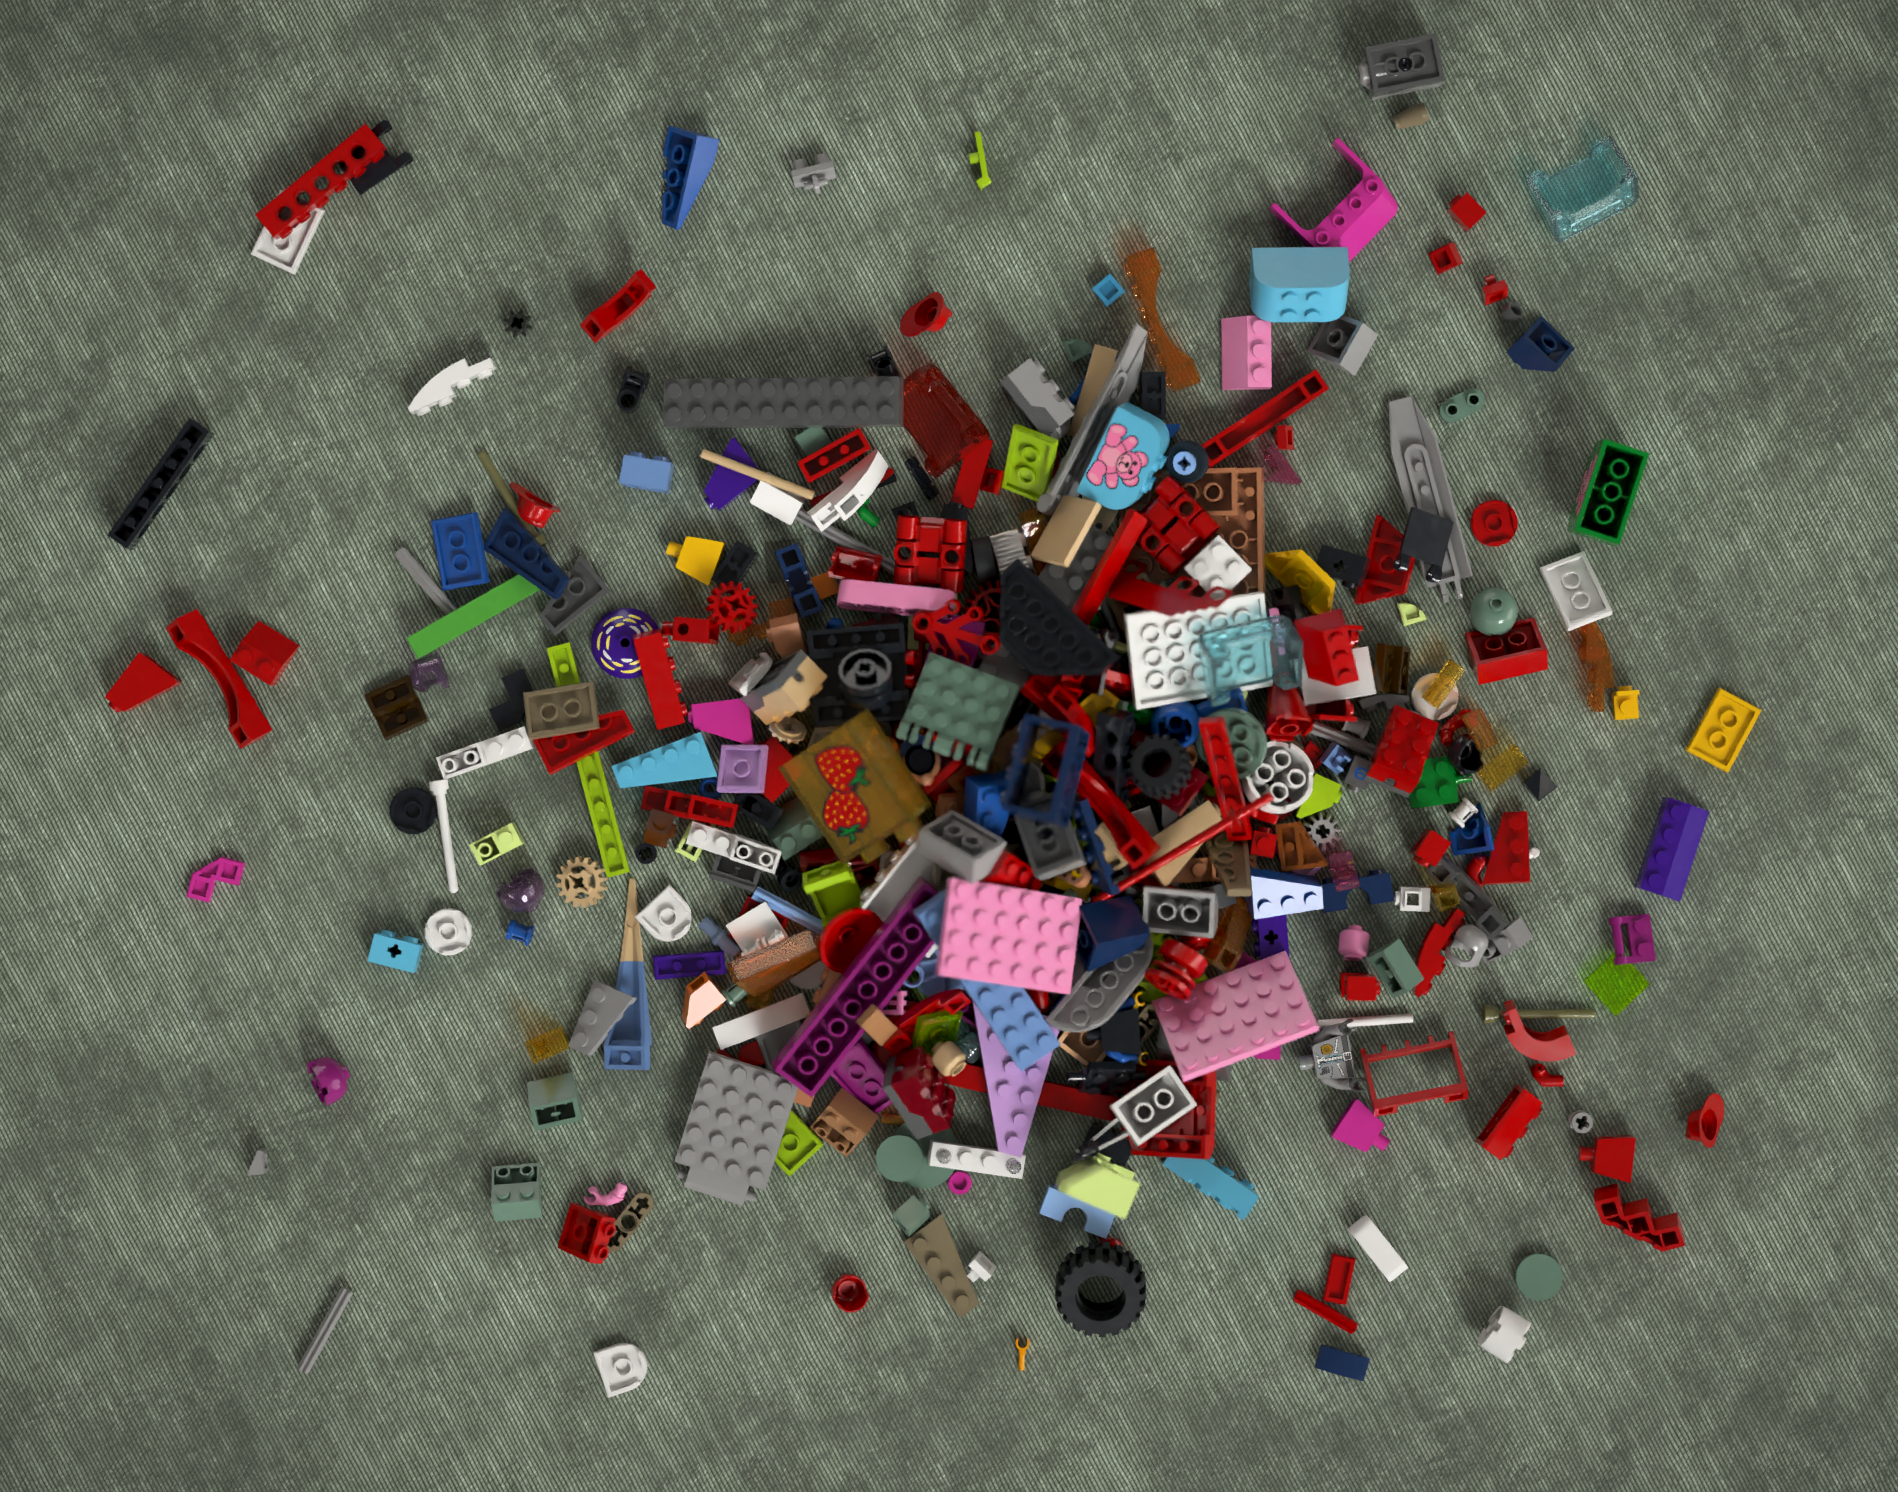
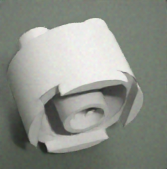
M1499 1306L1489 1318L1488 1322L1490 1324L1487 1329L1483 1328L1478 1339V1345L1503 1362L1509 1363L1514 1355V1350H1520L1526 1342V1337L1523 1335L1529 1330L1531 1322L1512 1310Z

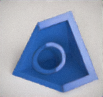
M1480 802L1476 806L1479 812L1477 814L1474 813L1464 823V828L1458 825L1452 832H1449L1453 856L1494 850L1490 826Z

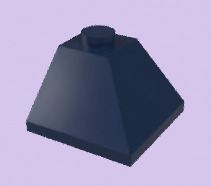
M1540 316L1506 353L1522 369L1555 372L1575 348Z

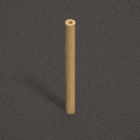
M703 449L700 458L812 500L815 494L813 490L709 450Z

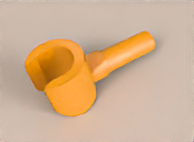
M1018 1337L1015 1341V1345L1019 1349L1018 1370H1024L1025 1353L1030 1342L1027 1338L1026 1347L1020 1348Z

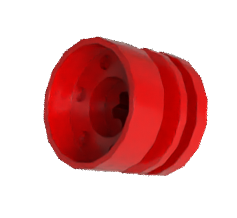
M1165 939L1156 953L1161 961L1153 960L1151 962V968L1147 969L1144 974L1145 978L1160 991L1181 1000H1188L1192 994L1190 990L1196 987L1192 978H1201L1208 962L1201 954L1189 946L1172 939Z

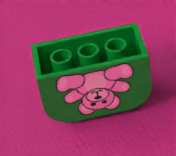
M1605 438L1597 441L1588 459L1569 517L1567 531L1610 546L1620 545L1650 453Z

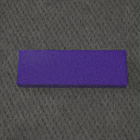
M723 950L653 956L655 980L696 977L703 972H706L708 975L726 974L725 952Z

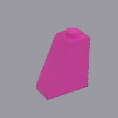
M740 698L692 704V710H688L689 724H694L695 729L747 745H755L751 710Z

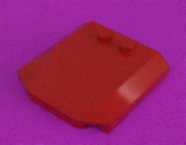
M1141 1060L1146 1062L1147 1065L1136 1064V1071L1146 1070V1080L1170 1065L1197 1106L1139 1146L1135 1145L1130 1136L1125 1137L1128 1138L1132 1150H1130L1131 1154L1210 1159L1215 1143V1070L1184 1082L1176 1061ZM1146 1080L1130 1081L1123 1092V1096Z

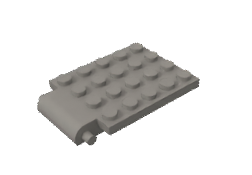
M709 1051L674 1161L690 1167L689 1171L680 1169L677 1178L686 1180L684 1187L743 1206L745 1199L754 1202L757 1193L749 1191L748 1188L752 1186L764 1191L766 1189L798 1087L779 1073Z

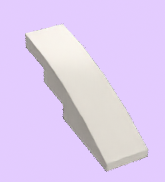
M800 993L712 1028L720 1050L805 1018L809 1008L804 994Z

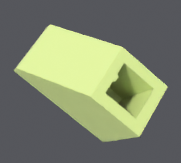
M515 822L475 841L469 846L481 866L525 844V841Z

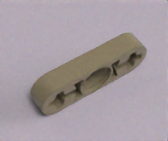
M645 1191L637 1193L616 1219L614 1225H618L619 1229L628 1233V1235L624 1236L623 1233L618 1238L619 1245L613 1244L611 1246L608 1242L607 1248L609 1251L615 1252L620 1250L654 1206V1198L650 1193ZM646 1197L648 1198L647 1204L649 1207L644 1206L641 1208L639 1214L643 1216L639 1218L638 1214L629 1210V1208L632 1206L635 1210L639 1205L637 1199ZM625 1215L634 1217L635 1225L632 1228L623 1226L622 1218Z

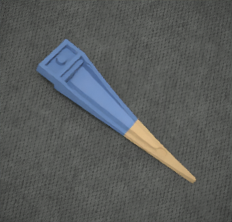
M634 878L629 880L625 928L616 989L637 999L632 1005L628 1006L623 1013L624 1016L609 1030V1035L605 1038L604 1069H650V1045H652L640 923L634 918L639 913Z

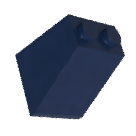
M1131 895L1079 906L1080 921L1076 950L1087 972L1145 946L1150 934L1149 926L1144 922L1140 914V908L1134 902Z

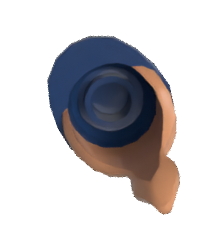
M919 734L915 744L910 743V737H908L902 743L900 749L902 771L909 779L923 785H929L940 770L941 756L933 751V742L929 749L923 748V741L926 736Z

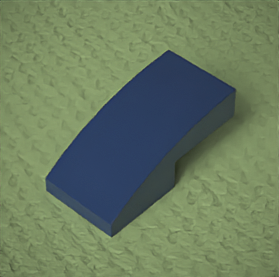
M1321 1344L1315 1368L1364 1381L1370 1358Z

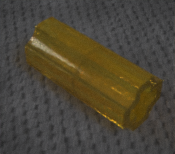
M1448 659L1421 698L1434 708L1439 709L1466 670L1456 662Z

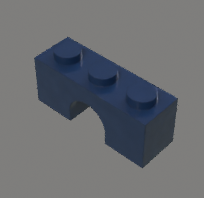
M798 543L774 551L800 618L823 610L824 608L810 579Z
M1383 868L1369 870V875L1360 876L1359 872L1346 874V879L1336 880V876L1323 878L1322 883H1320L1323 892L1324 909H1321L1323 913L1348 909L1346 897L1355 888H1361L1365 891L1368 904L1370 905L1394 901L1390 873L1383 872Z

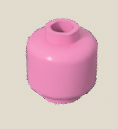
M1349 925L1348 929L1342 930L1339 933L1338 951L1344 956L1345 960L1361 961L1362 957L1368 955L1369 933L1362 930V926Z

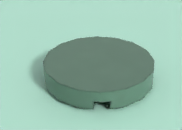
M891 1135L884 1139L877 1148V1168L890 1181H908L916 1176L922 1167L923 1155L921 1147L916 1140L908 1135Z
M1532 1253L1519 1261L1515 1273V1282L1517 1288L1524 1296L1532 1300L1543 1301L1553 1297L1562 1285V1270L1553 1257L1542 1253Z

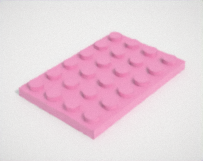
M948 878L936 975L1070 994L1080 921L1079 906L1082 905V899L976 882L972 885L966 880Z
M1286 950L1196 984V987L1190 990L1192 994L1188 1000H1181L1167 995L1152 1001L1184 1082L1319 1031L1318 1024Z

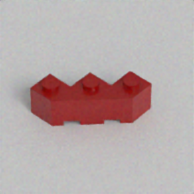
M1617 1183L1594 1189V1203L1601 1223L1610 1227L1612 1225L1636 1240H1643L1653 1245V1248L1661 1252L1685 1246L1684 1230L1677 1212L1654 1218L1647 1198L1624 1204Z

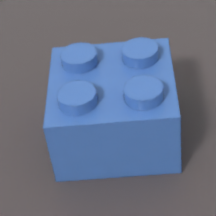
M630 451V455L623 456L619 483L624 487L670 494L674 465L669 462L667 457L654 455L653 459H647L643 453Z

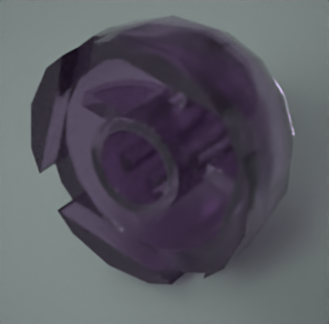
M533 868L511 876L512 882L507 885L503 882L497 888L495 894L506 909L517 913L525 911L531 913L539 907L538 903L542 900L545 892L544 882L538 871H534Z

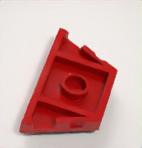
M1376 515L1366 557L1371 560L1363 587L1358 586L1354 603L1357 605L1407 593L1415 558L1409 557V567L1405 571H1398L1393 568L1404 535L1380 515Z

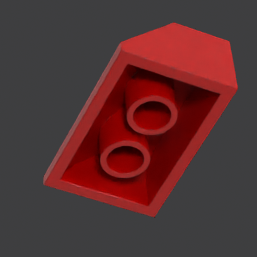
M1341 608L1294 620L1308 678L1333 686L1359 681L1348 629Z
M1534 617L1516 621L1511 630L1503 635L1491 634L1489 636L1478 630L1465 633L1471 665L1478 685L1548 669L1547 648Z
M1003 850L990 873L977 882L1037 891L1041 886L1042 880L1034 876L1030 866Z
M1516 1084L1475 1142L1498 1159L1507 1158L1514 1150L1513 1144L1516 1139H1521L1528 1130L1527 1124L1530 1120H1535L1540 1115L1543 1102Z

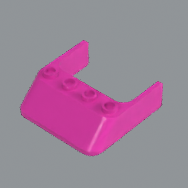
M1337 137L1331 145L1363 175L1360 183L1312 230L1301 228L1275 202L1270 206L1269 210L1307 247H1347L1350 262L1394 217L1398 205L1382 180Z

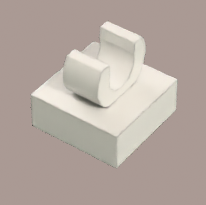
M979 1251L968 1265L972 1269L967 1277L973 1283L979 1277L986 1282L992 1276L997 1266Z

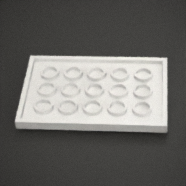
M1261 591L1230 596L1217 609L1211 607L1206 611L1198 609L1194 613L1187 611L1183 615L1176 614L1173 617L1151 610L1124 614L1133 705L1136 710L1218 696L1239 687L1241 691L1273 686L1265 597Z

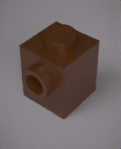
M651 809L643 842L667 848L669 838L674 839L677 825L673 824L675 815Z

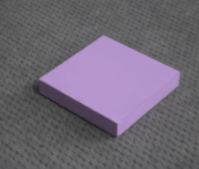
M721 745L717 791L719 793H764L769 747L767 745Z

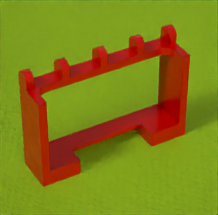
M1453 1031L1448 1032V1040L1434 1042L1433 1036L1429 1035L1427 1036V1044L1411 1047L1408 1039L1404 1040L1405 1048L1387 1051L1386 1044H1382L1381 1053L1366 1055L1365 1048L1360 1049L1361 1066L1374 1117L1397 1113L1398 1106L1441 1097L1444 1103L1468 1098V1087ZM1450 1048L1458 1084L1377 1099L1369 1063Z

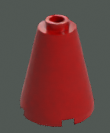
M1276 673L1272 676L1273 686L1268 687L1265 731L1267 735L1269 734L1270 739L1274 741L1295 740L1294 736L1301 734L1304 737L1310 733L1313 728V722L1292 677L1285 673Z

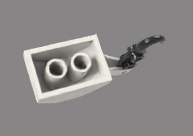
M1170 1065L1109 1106L1117 1118L1092 1139L1075 1150L1078 1155L1073 1158V1162L1076 1163L1083 1159L1087 1160L1100 1152L1101 1149L1127 1136H1130L1135 1145L1139 1146L1197 1106ZM1119 1121L1125 1129L1102 1143L1096 1141Z

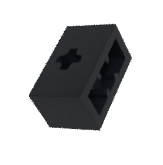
M1322 544L1316 564L1332 579L1342 581V586L1355 589L1356 586L1363 587L1371 560L1362 555ZM1345 565L1347 567L1346 571L1341 570L1340 572L1337 570V566Z

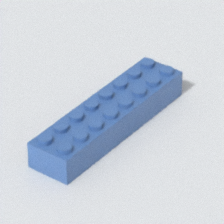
M947 888L913 910L938 950ZM958 978L1021 1072L1061 1045L1024 988Z

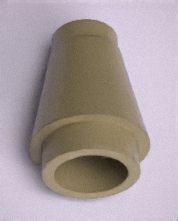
M1416 102L1393 116L1397 130L1425 125L1424 122L1430 120L1424 102L1420 104Z

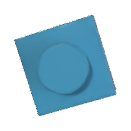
M1111 274L1107 275L1092 288V291L1106 307L1110 306L1125 293V290Z

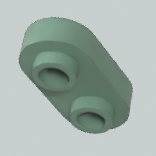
M1471 388L1445 400L1439 407L1440 418L1447 423H1454L1479 411L1485 404L1484 394L1478 389ZM1470 396L1477 398L1476 404L1469 402ZM1449 406H1453L1456 409L1454 415L1448 413Z

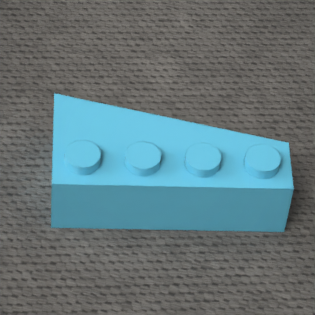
M702 732L611 766L620 788L718 776L716 766Z
M1210 1156V1159L1163 1158L1161 1161L1162 1165L1188 1183H1193L1204 1194L1212 1196L1224 1208L1236 1212L1237 1217L1243 1221L1259 1198V1195L1253 1190L1255 1185L1244 1178L1241 1181L1235 1178V1172L1227 1166L1223 1165L1220 1168L1214 1164L1216 1159Z

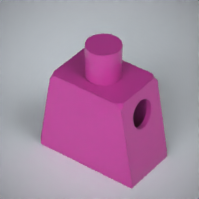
M1353 1097L1330 1132L1333 1138L1364 1152H1367L1371 1145L1384 1151L1390 1142L1389 1138L1380 1133L1385 1124L1377 1117H1374L1373 1113L1355 1097Z

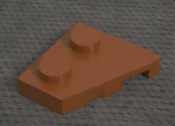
M1301 821L1275 825L1282 872L1328 866L1327 861Z

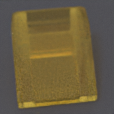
M1454 883L1428 886L1439 913L1461 904Z

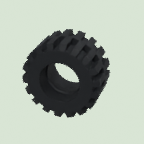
M1153 734V739L1149 736L1144 737L1145 742L1141 743L1138 741L1136 743L1138 748L1136 750L1132 749L1130 752L1133 757L1128 758L1127 763L1130 765L1128 773L1132 776V781L1142 792L1151 798L1154 796L1156 799L1161 800L1162 796H1164L1166 799H1169L1172 793L1177 796L1180 794L1179 789L1181 787L1185 789L1187 787L1185 781L1190 780L1192 776L1189 771H1193L1190 756L1176 739H1171L1168 735L1161 737L1159 734ZM1161 756L1171 757V768L1165 775L1158 778L1149 776L1148 770L1153 760Z

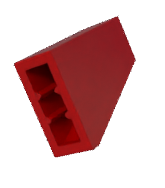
M139 652L106 694L105 698L110 701L108 706L116 712H129L179 686L182 681L146 653Z

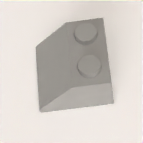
M1342 315L1336 320L1322 323L1307 352L1336 369L1355 376L1378 334L1363 322Z

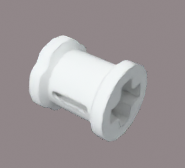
M1464 797L1462 803L1453 812L1450 811L1448 815L1461 828H1464V823L1474 813L1477 814L1479 810Z

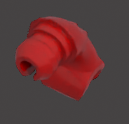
M1470 709L1461 710L1442 726L1439 736L1443 745L1449 746L1452 744L1453 735L1457 729L1461 727L1472 729L1474 727L1475 721L1472 719L1474 713Z

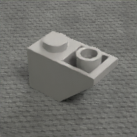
M1521 917L1508 922V925L1493 940L1488 938L1489 943L1482 956L1485 964L1521 948L1533 937Z

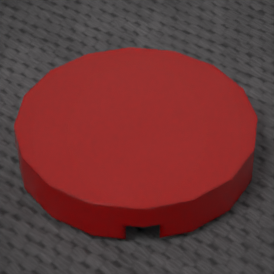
M1488 500L1479 504L1473 510L1470 518V530L1473 537L1480 544L1488 547H1499L1508 543L1518 528V518L1514 509L1500 500Z

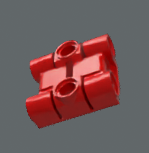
M1168 476L1155 489L1157 495L1142 511H1135L1148 520L1137 541L1170 575H1173L1221 526L1173 477ZM1190 502L1193 510L1189 515H1184L1182 507L1185 503ZM1177 516L1179 520L1166 534H1163L1161 530ZM1153 536L1159 539V545L1155 549L1149 547V540Z
M898 515L896 547L893 551L896 564L894 565V584L937 586L940 589L960 593L964 587L967 521L962 519ZM902 546H906L911 550L910 558L902 556L900 551ZM949 550L957 552V561H951L948 558L947 553ZM919 551L940 553V558L919 557Z

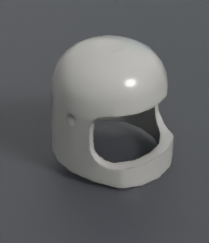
M1469 924L1463 925L1457 930L1453 941L1446 947L1444 953L1450 962L1459 967H1476L1487 949L1489 940L1479 927ZM1451 949H1463L1472 954V957L1469 960H1462L1453 954Z

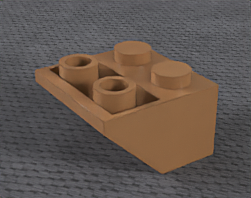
M841 1088L809 1128L847 1157L867 1135L879 1116L845 1089Z

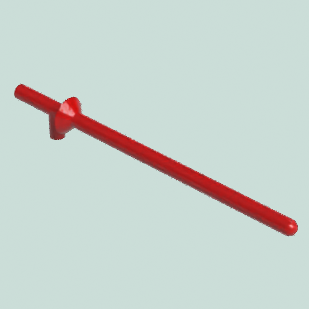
M1269 791L1237 811L1230 806L1229 815L1117 882L1116 884H1118L1120 892L1231 825L1243 827L1241 819L1275 800L1273 795ZM1102 891L1091 899V903L1108 900L1113 896Z

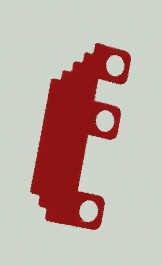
M1128 560L1123 564L1108 590L1111 592L1108 595L1110 598L1170 617L1176 614L1183 615L1187 611L1194 613L1198 609L1204 611L1210 607L1217 609L1233 594L1232 590L1215 586L1202 598L1188 595L1199 584V580L1187 576L1179 577L1168 588L1137 579L1136 577L1147 565L1135 560ZM1130 564L1140 566V569L1134 573H1127L1125 571V567ZM1183 580L1192 582V586L1188 589H1179L1177 584ZM1221 590L1226 593L1222 599L1215 600L1210 597L1214 591Z

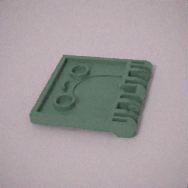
M930 652L904 718L899 725L896 737L906 741L912 729L909 742L915 744L922 727L926 728L929 731L924 738L923 748L929 749L935 734L939 733L933 746L934 752L949 757L956 740L960 741L956 747L953 759L959 761L966 744L973 746L968 756L967 764L974 765L981 749L976 768L986 771L1020 687L1014 683Z

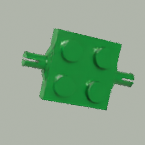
M1447 756L1426 759L1420 780L1409 795L1410 808L1418 809L1458 803V784L1472 782V777L1464 778L1470 777L1471 774L1466 773V776L1457 774L1454 767L1449 765Z

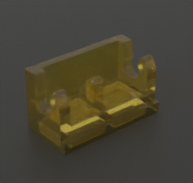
M1513 744L1477 772L1478 779L1485 784L1487 791L1492 794L1527 767L1529 761L1518 747Z

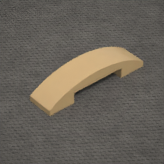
M1098 344L1094 345L1074 412L1075 415L1072 418L1067 435L1072 437L1077 435L1083 418L1088 414L1114 365L1118 350Z

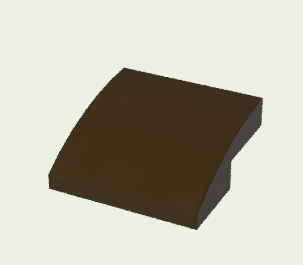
M1377 643L1374 684L1377 692L1407 695L1410 647Z
M408 675L364 694L386 741L429 722L424 707Z

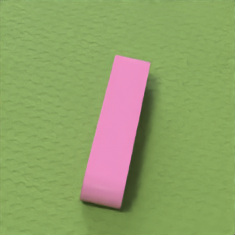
M845 579L839 583L836 605L848 610L914 616L922 610H927L931 613L945 606L947 601L955 599L956 594L946 589ZM953 602L950 603L951 610H954ZM947 614L940 619H951L953 614Z

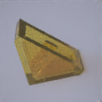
M562 1026L525 1041L533 1064L571 1048L568 1047L569 1042Z

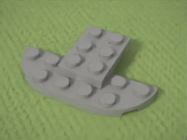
M1149 934L1144 947L1088 972L1076 950L1071 992L1063 998L1049 1015L1046 1023L1062 1031L1084 1032L1095 1029L1108 1021L1145 977L1144 974L1147 969L1150 968L1153 958L1151 934Z

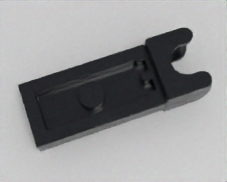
M1299 585L1272 589L1270 591L1273 607L1276 606L1279 610L1287 652L1302 651L1294 621L1303 618L1300 601H1302Z

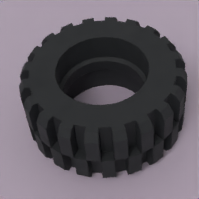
M1090 1242L1088 1247L1084 1248L1083 1245L1077 1247L1075 1254L1070 1252L1065 1256V1261L1061 1262L1056 1274L1055 1301H1057L1059 1313L1063 1314V1320L1067 1324L1072 1323L1074 1330L1078 1332L1084 1330L1085 1335L1091 1337L1092 1334H1099V1337H1106L1108 1333H1111L1112 1336L1118 1335L1120 1329L1126 1331L1131 1327V1321L1133 1323L1137 1322L1140 1318V1312L1144 1310L1146 1299L1145 1272L1142 1271V1265L1139 1260H1134V1254L1130 1251L1123 1252L1122 1246L1116 1244L1115 1247H1112L1110 1242H1103L1102 1245ZM1107 1276L1116 1280L1122 1286L1123 1292L1110 1302L1096 1303L1086 1299L1079 1292L1078 1287L1090 1277Z

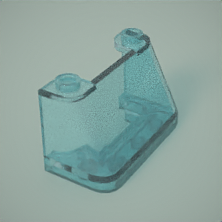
M1610 135L1594 141L1589 151V157L1550 177L1544 171H1536L1525 178L1526 186L1550 233L1557 242L1567 240L1629 208L1639 199L1638 176Z
M1274 615L1208 630L1199 635V651L1206 696L1211 707L1223 705L1230 701V689L1273 680L1278 687L1284 690L1302 686L1303 640L1290 619L1286 616Z

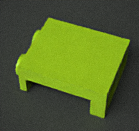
M847 858L802 873L803 887L806 893H810L822 919L823 929L840 912L854 907H861L859 902L862 889Z

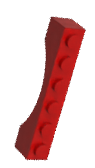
M1317 369L1203 443L1201 446L1204 447L1208 454V468L1221 462L1329 390Z
M198 609L176 618L165 629L177 648L198 660L217 681L227 705L228 730L239 748L243 749L270 733L272 728L267 718L262 714L255 699L247 690L242 678L234 669L230 659L224 653L218 639L213 635L206 624L205 618L201 616Z
M1067 739L1056 744L1040 759L1056 779L1059 776ZM1084 758L1076 792L1088 799L1090 806L1097 812L1109 829L1118 852L1133 869H1136L1147 862L1161 847Z

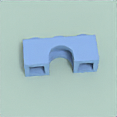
M1056 1183L1054 1186L1048 1185L1039 1208V1214L1062 1222L1066 1211L1071 1208H1080L1086 1214L1083 1226L1084 1231L1105 1239L1107 1238L1115 1217L1114 1214L1062 1193L1057 1189Z

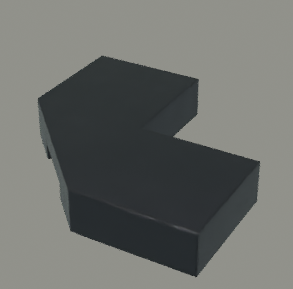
M524 668L502 678L511 700L489 709L499 731L521 722L525 714L523 693L534 690Z

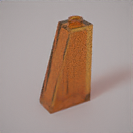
M808 929L731 961L727 964L734 984L755 999H759L821 961L818 952L821 935H816Z

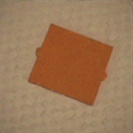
M1482 708L1462 715L1469 735L1472 737L1478 751L1498 744L1491 724L1488 722Z

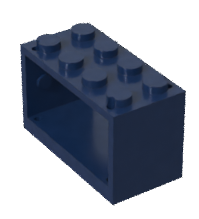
M1025 714L1024 720H1021L1018 725V734L1020 736L1018 743H1015L1012 749L1014 760L1012 767H1009L1006 773L1008 784L1006 790H1003L1001 794V808L1012 816L1067 828L1090 734L1079 725ZM1039 728L1069 735L1049 814L1036 811L1033 808L1026 807L1025 809L1019 807Z

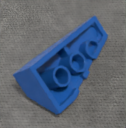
M668 126L663 148V157H667V171H663V179H666V192L662 195V224L680 230L714 164L719 139L706 134Z

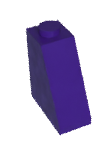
M732 438L722 456L758 469L736 439ZM717 464L704 490V493L707 495L704 500L712 510L717 508L720 512L759 480Z

